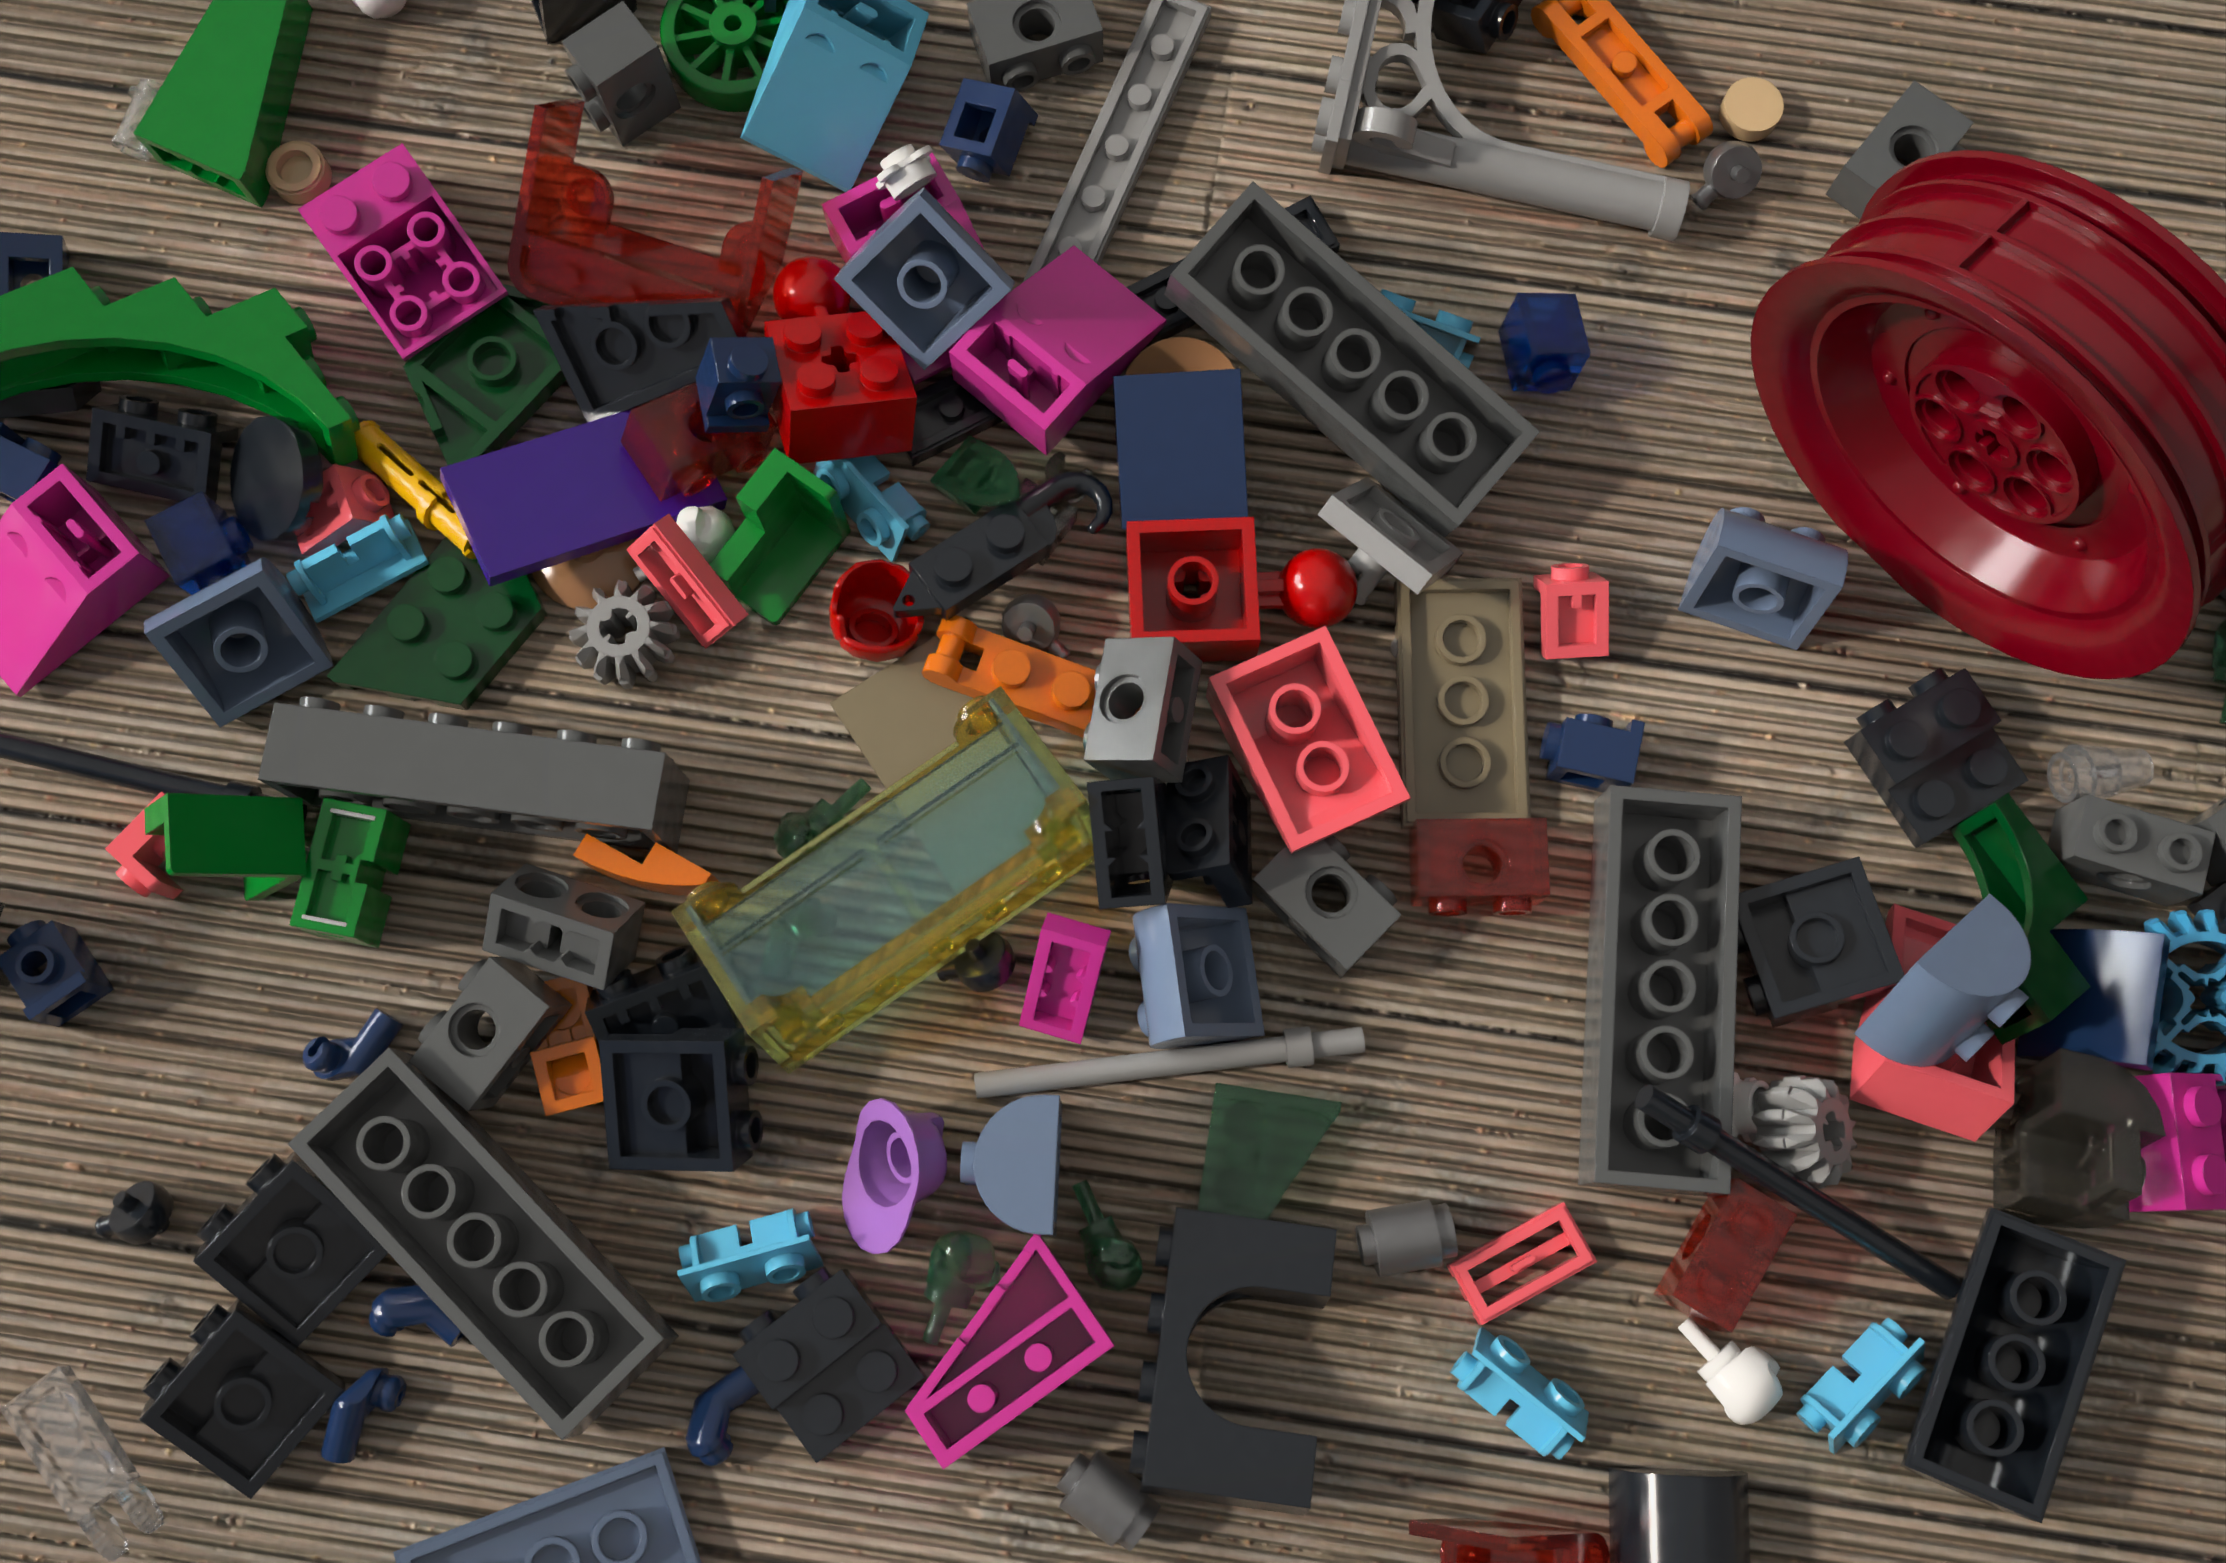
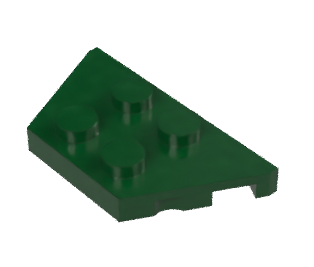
M502 284L509 293L507 296L414 355L403 366L447 465L500 450L565 382L566 378L533 312L534 309L541 306L569 305L564 303L561 295L540 291L524 293L515 286Z
M445 537L427 558L430 564L413 574L327 675L328 678L341 688L353 690L356 687L383 692L394 698L411 701L418 699L433 701L439 706L467 711L548 615L528 575L489 587L477 558L469 559L465 557L462 551Z

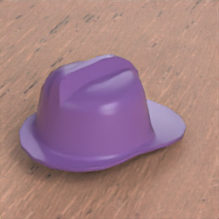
M885 1098L871 1100L861 1110L842 1191L844 1219L851 1237L861 1249L873 1255L890 1252L901 1242L909 1226L915 1204L933 1194L944 1182L947 1172V1153L942 1138L944 1120L940 1115L933 1112L917 1113L914 1111H902L896 1103Z

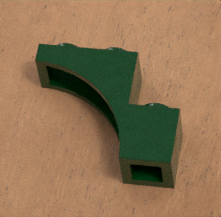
M2009 793L1988 804L1950 829L1969 860L1976 876L1982 899L1991 894L2002 903L2021 925L2030 946V970L2026 979L2018 987L2029 999L2000 1028L1990 1019L1986 1021V1024L1995 1032L1994 1035L2002 1045L2052 1021L2091 987L2050 933V930L2084 904L2088 898Z

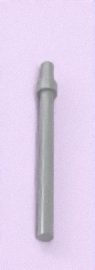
M1309 1026L1283 1029V1036L977 1072L974 1073L975 1091L977 1099L1281 1062H1287L1288 1068L1314 1065V1058L1365 1053V1040L1362 1027L1311 1032Z

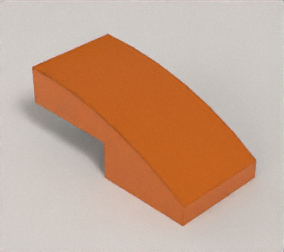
M586 833L573 854L574 857L587 867L607 877L653 892L683 896L716 895L722 885L712 873L655 842L643 864Z
M564 977L544 981V983L563 996L572 1006L538 1049L530 1052L545 1116L603 1102L599 1043L585 1014L587 998L590 997L593 987Z

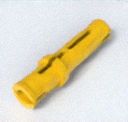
M371 420L360 422V430L354 432L359 460L416 510V518L427 529L439 530L462 551L465 557L476 559L443 484L417 462L412 455L408 454L382 431L376 422Z

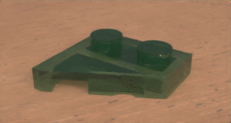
M1216 1083L1197 1210L1267 1220L1325 1132L1339 1115L1342 1102Z

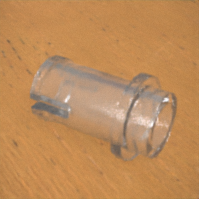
M141 78L138 86H130L128 90V95L132 100L116 136L112 138L111 144L115 148H121L120 151L130 157L149 162L152 155L133 133L162 84L150 79Z

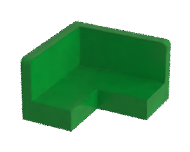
M774 448L735 497L746 519L709 565L738 601L772 625H778L851 533V529L837 491L784 453Z
M166 793L144 809L145 835H164L166 872L170 876L243 877L245 900L260 901L307 875L303 798Z

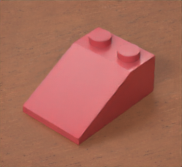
M1326 626L1209 677L1206 698L1235 758L1291 854L1411 799Z
M1893 904L1888 911L1885 925L1904 975L1956 924ZM1892 989L1866 996L1858 1028ZM1993 1035L1967 1062L1955 1053L1943 1063L1918 1067L1890 1060L1871 1049L1857 1036L1855 1037L1849 1100L1974 1142L2014 1105L2015 1039L2002 1045L1997 1037Z

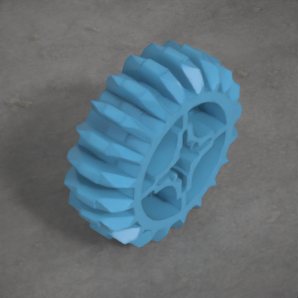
M2205 909L2199 910L2193 921L2185 910L2172 911L2169 913L2168 926L2159 918L2148 919L2144 922V932L2165 934L2170 939L2169 953L2180 946L2194 943L2209 947L2223 955L2216 963L2205 964L2197 972L2185 964H2175L2168 958L2153 1074L2175 1073L2176 1071L2177 1073L2221 1074L2224 1081L2216 1082V1086H2223L2226 1084V1041L2213 1049L2195 1053L2176 1045L2171 1040L2179 1032L2189 1033L2199 1023L2210 1031H2220L2226 1036V918L2218 925L2215 911ZM2190 986H2203L2205 988L2199 997L2206 1005L2205 1009L2190 1008L2195 1000L2193 993L2188 990Z

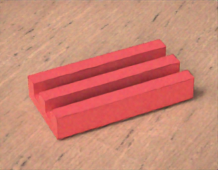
M670 514L655 522L626 549L705 649L749 615Z
M1560 1202L1448 1263L1446 1266L1460 1286L1459 1290L1465 1301H1468L1472 1308V1314L1478 1325H1484L1596 1263L1597 1260L1566 1204ZM1555 1222H1559L1563 1232L1473 1281L1468 1270ZM1571 1244L1577 1254L1576 1256L1486 1305L1481 1293Z

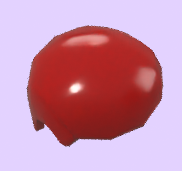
M883 559L856 562L839 577L834 587L829 607L830 627L834 639L838 640L841 648L852 656L873 662L900 658L919 640L918 634H920L924 625V616L895 618L893 614V607L910 576L909 571L904 566ZM906 602L904 605L911 606L914 603Z

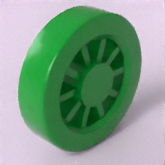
M668 0L661 17L660 39L669 68L679 86L690 97L710 108L727 112L749 111L763 73L757 60L760 57L768 59L788 0H776L777 12L773 13L764 12V0ZM750 2L755 3L751 8L749 7ZM701 54L699 57L694 59L693 55ZM724 63L721 80L709 77ZM748 67L753 77L736 80L738 68Z

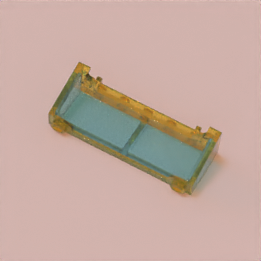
M1001 686L986 696L973 698L960 709L957 716L958 720L953 728V736L956 740L954 743L741 889L731 882L719 883L711 881L695 888L688 895L684 903L671 911L748 1035L788 1074L965 952V945L969 940H982L1094 862L1090 812L1087 799Z

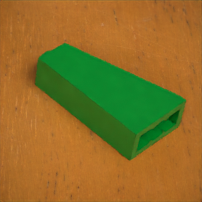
M212 0L133 133L158 163L256 206L263 207L271 186L265 173L267 161L271 153L281 144L313 11L308 0Z

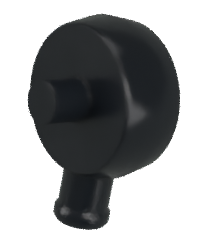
M983 932L966 940L957 951L955 959L938 961L936 973L939 980L943 982L959 977L960 981L971 990L988 992L1000 987L1010 978L1015 968L1016 959L1013 949L1007 940L997 933Z
M151 1181L138 1182L128 1190L120 1191L114 1197V1207L111 1214L99 1217L95 1223V1230L103 1238L116 1234L119 1239L132 1244L145 1243L157 1234L164 1233L169 1227V1218L174 1206L173 1198L159 1184Z

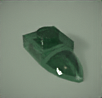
M971 435L930 479V482L943 496L975 515L983 506H1000L1020 499V481L1013 463L1003 453Z

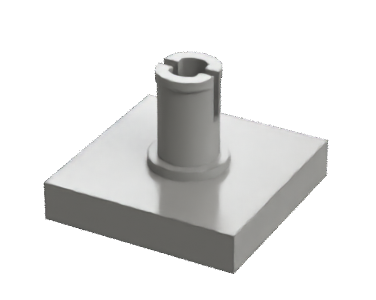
M1369 477L1332 494L1317 514L1358 547L1348 561L1357 578L1362 573L1361 578L1358 580V595L1355 604L1364 605L1369 598L1368 596L1387 571L1418 595L1446 575L1463 555L1460 549Z

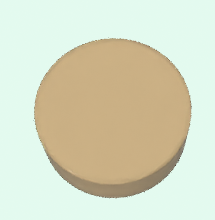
M1758 77L1740 79L1730 86L1720 104V122L1726 132L1736 139L1748 142L1762 140L1772 133L1783 114L1784 102L1782 95L1771 82Z
M290 141L277 147L269 156L265 169L266 178L276 193L283 200L298 205L306 204L327 191L332 180V170L326 158L316 146L305 141Z

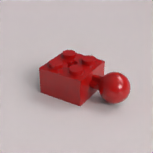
M817 256L797 258L780 271L773 287V303L781 320L764 322V337H773L782 381L772 403V408L785 454L798 464L912 451L917 395L900 345L866 311L848 313L851 305V296L834 280L841 269L833 262Z
M1254 517L1127 521L1126 553L1130 638L1175 637L1202 662L1243 661L1256 657L1261 641L1260 609H1283L1286 615L1295 623L1306 628L1319 629L1324 626L1328 628L1341 622L1348 616L1356 603L1358 581L1352 566L1340 554L1328 549L1313 548L1304 550L1293 556L1285 564L1282 571L1257 572ZM1189 584L1196 585L1197 593L1201 595L1200 598L1191 599L1183 595L1184 586Z

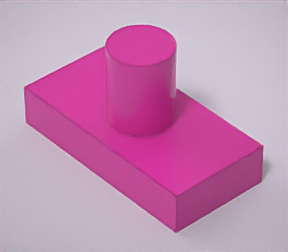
M1047 913L1039 936L1019 1026L1081 1044L1111 934L1110 930Z

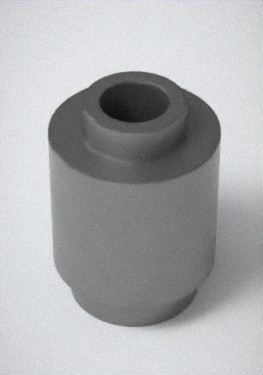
M1427 1199L1366 1210V1224L1355 1227L1362 1265L1374 1264L1378 1277L1440 1267L1443 1265V1259L1458 1255L1455 1227L1447 1203L1432 1205L1430 1200Z
M1099 1449L1090 1460L1079 1453L1056 1486V1488L1066 1494L1059 1508L1111 1547L1117 1542L1128 1551H1131L1139 1542L1161 1507L1149 1494L1140 1493L1141 1481Z

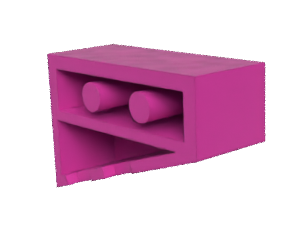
M1033 1234L1017 1259L984 1301V1304L904 1410L943 1470L1115 1346V1343L1042 1236Z

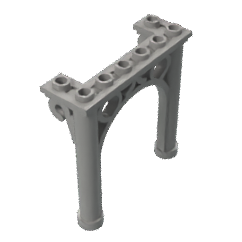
M1411 0L1344 1L1337 33L1349 36L1344 58L1332 55L1324 92L1335 94L1336 96L1335 99L1322 97L1311 151L1322 153L1318 172L1330 175L1331 168L1343 170L1344 165L1645 229L1648 230V237L1670 242L1676 239L1688 203L1689 181L1518 145L1484 133L1469 122L1455 107L1439 78L1433 55L1431 36L1432 13L1435 0H1419L1417 10ZM1380 7L1392 12L1399 19L1403 28V41L1414 40V48L1407 43H1392L1380 48L1372 57L1370 56ZM1393 62H1401L1410 66L1415 72L1422 88L1414 100L1402 108L1385 106L1378 99L1375 92L1379 71L1385 65ZM1362 101L1364 107L1358 109L1359 103ZM1429 105L1438 120L1452 136L1417 129L1418 121L1416 118Z

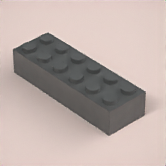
M1254 181L1170 274L1164 294L1168 299L1443 537H1446L1459 527L1540 433L1537 428Z
M308 696L301 697L299 705L274 702L258 780L288 797L303 798V804H306V806L321 808L323 799L329 798L386 809L402 819L580 842L588 833L611 846L650 851L655 842L676 854L678 852L690 780L666 752H661L662 746L656 742L638 738H623L621 747L596 744V736L575 730H558L556 738L533 736L532 728L504 721L493 722L492 730L468 727V720L442 713H430L427 722L404 719V712L380 705H365L363 714L340 711L341 705L334 701Z
M1610 785L1594 801L1578 1185L1705 1197L1730 1194L1731 1166L1708 1152L1697 1154L1676 1141L1672 1135L1673 1130L1635 1107V1099L1638 1092L1645 1085L1651 1084L1686 1107L1698 1105L1720 1119L1722 1129L1732 1135L1742 796Z
M389 1047L301 1130L288 1145L561 1440L581 1435L679 1335L461 1105L409 1062L413 1054Z

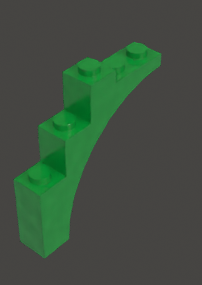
M70 267L0 296V400L24 392L79 382L133 380L176 384L226 396L272 416L293 418L298 421L297 426L299 429L310 432L317 443L319 452L332 465L344 466L359 459L354 432L360 430L358 417L345 397L339 396L335 398L327 389L325 377L313 356L311 342L317 340L314 326L306 312L300 306L292 308L276 288H272L212 314L203 298L200 296L191 298L175 277L111 303L100 286L89 288L75 268Z

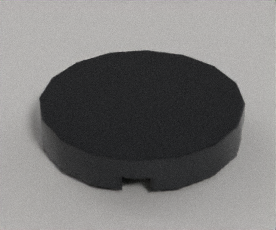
M272 415L257 417L244 428L234 448L230 468V487L235 512L247 533L261 541L281 542L297 539L308 530L314 517H306L311 502L319 503L322 496L323 465L317 443L310 432L299 429L297 426L298 421L291 417Z

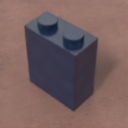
M1241 369L1114 376L1112 381L1121 529H1126L1127 521L1248 517Z

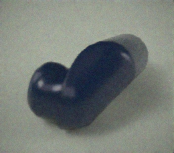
M375 1008L356 1037L329 1041L326 1037L322 1036L311 1040L303 1051V1063L307 1069L314 1072L316 1077L324 1080L336 1081L358 1077L389 1048L404 1024L384 1011Z
M419 1285L389 1288L378 1295L372 1303L369 1324L373 1331L381 1336L393 1337L397 1331L403 1330L404 1327L425 1324L450 1347L455 1346L465 1337Z
M738 1366L705 1389L694 1400L685 1439L691 1455L699 1457L704 1465H720L729 1458L733 1450L731 1436L727 1433L730 1413L759 1393L741 1366Z
M375 1368L363 1374L334 1401L321 1449V1456L333 1463L344 1464L353 1461L356 1456L365 1418L375 1407L389 1413L400 1406L407 1389L405 1380L399 1375H390L387 1368Z

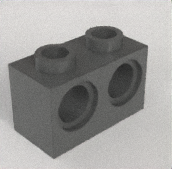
M526 863L491 892L482 950L604 991L636 957L646 902Z

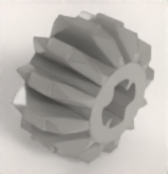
M618 579L614 588V596L609 598L601 588L593 587L592 596L597 605L593 609L586 606H575V615L585 625L569 631V639L575 646L582 647L576 654V661L583 669L594 668V678L603 685H607L617 676L619 684L624 689L631 690L635 684L636 673L641 672L649 682H656L658 675L652 665L656 660L664 664L674 663L675 655L665 644L680 639L678 627L668 622L674 614L673 609L667 601L655 602L656 594L647 585H642L633 594L628 583ZM632 626L635 631L626 633L625 643L618 645L614 639L623 637L625 627Z
M1805 1075L1786 1076L1782 1080L1771 1081L1767 1091L1758 1093L1757 1102L1760 1112L1751 1118L1757 1127V1136L1752 1141V1144L1760 1147L1761 1154L1817 1189L1825 1188L1826 1185H1838L1842 1173L1851 1171L1850 1151L1857 1148V1143L1852 1138V1128L1856 1124V1120L1849 1117V1099L1846 1095L1839 1094V1089L1834 1080H1822L1819 1077H1806Z

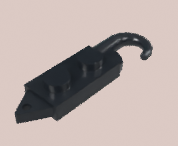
M1065 472L1053 476L1017 500L1011 498L909 562L910 576L893 607L894 617L942 615L947 621L1049 556V552L1055 546L1057 526L1050 508L1071 495L1083 494L1093 499L1097 507V513L1088 525V531L1091 534H1097L1108 524L1113 513V500L1107 487L1098 478L1084 472ZM906 602L914 603L911 606L904 605Z

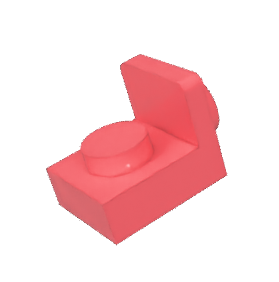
M333 464L323 471L322 496L319 503L311 502L306 516L314 517L308 530L297 538L301 554L311 556L332 544L338 546L347 540V536L380 520L379 517L384 514L389 518L394 517L395 515L390 504V494L382 479L373 472Z
M1585 563L1551 565V574L1534 575L1533 588L1540 593L1541 655L1546 660L1609 656V581L1595 572H1589V565Z
M161 791L146 807H148L153 802L164 796L166 793ZM143 809L105 850L122 865L116 871V874L132 890L145 898L153 892L174 900L183 889L158 867L165 860L164 835H145V812Z

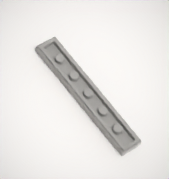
M1151 0L1023 282L1073 245L1100 266L1209 24L1212 11L1211 6L1195 0Z

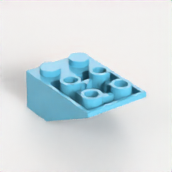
M788 0L740 138L844 192L852 189L912 66L929 13L907 0Z

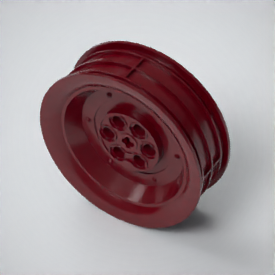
M1959 150L1930 155L1917 159L1899 169L1874 193L1867 203L1858 225L1850 228L1837 239L1824 257L1805 262L1789 270L1768 289L1760 301L1752 324L1750 338L1751 362L1762 406L1786 456L1809 491L1835 524L1880 565L1907 593L1958 629L2011 657L2057 673L2090 679L2130 678L2150 672L2166 663L2186 643L2195 627L2200 608L2213 601L2226 588V283L2179 238L2119 196L2063 169L2018 155L1980 150Z

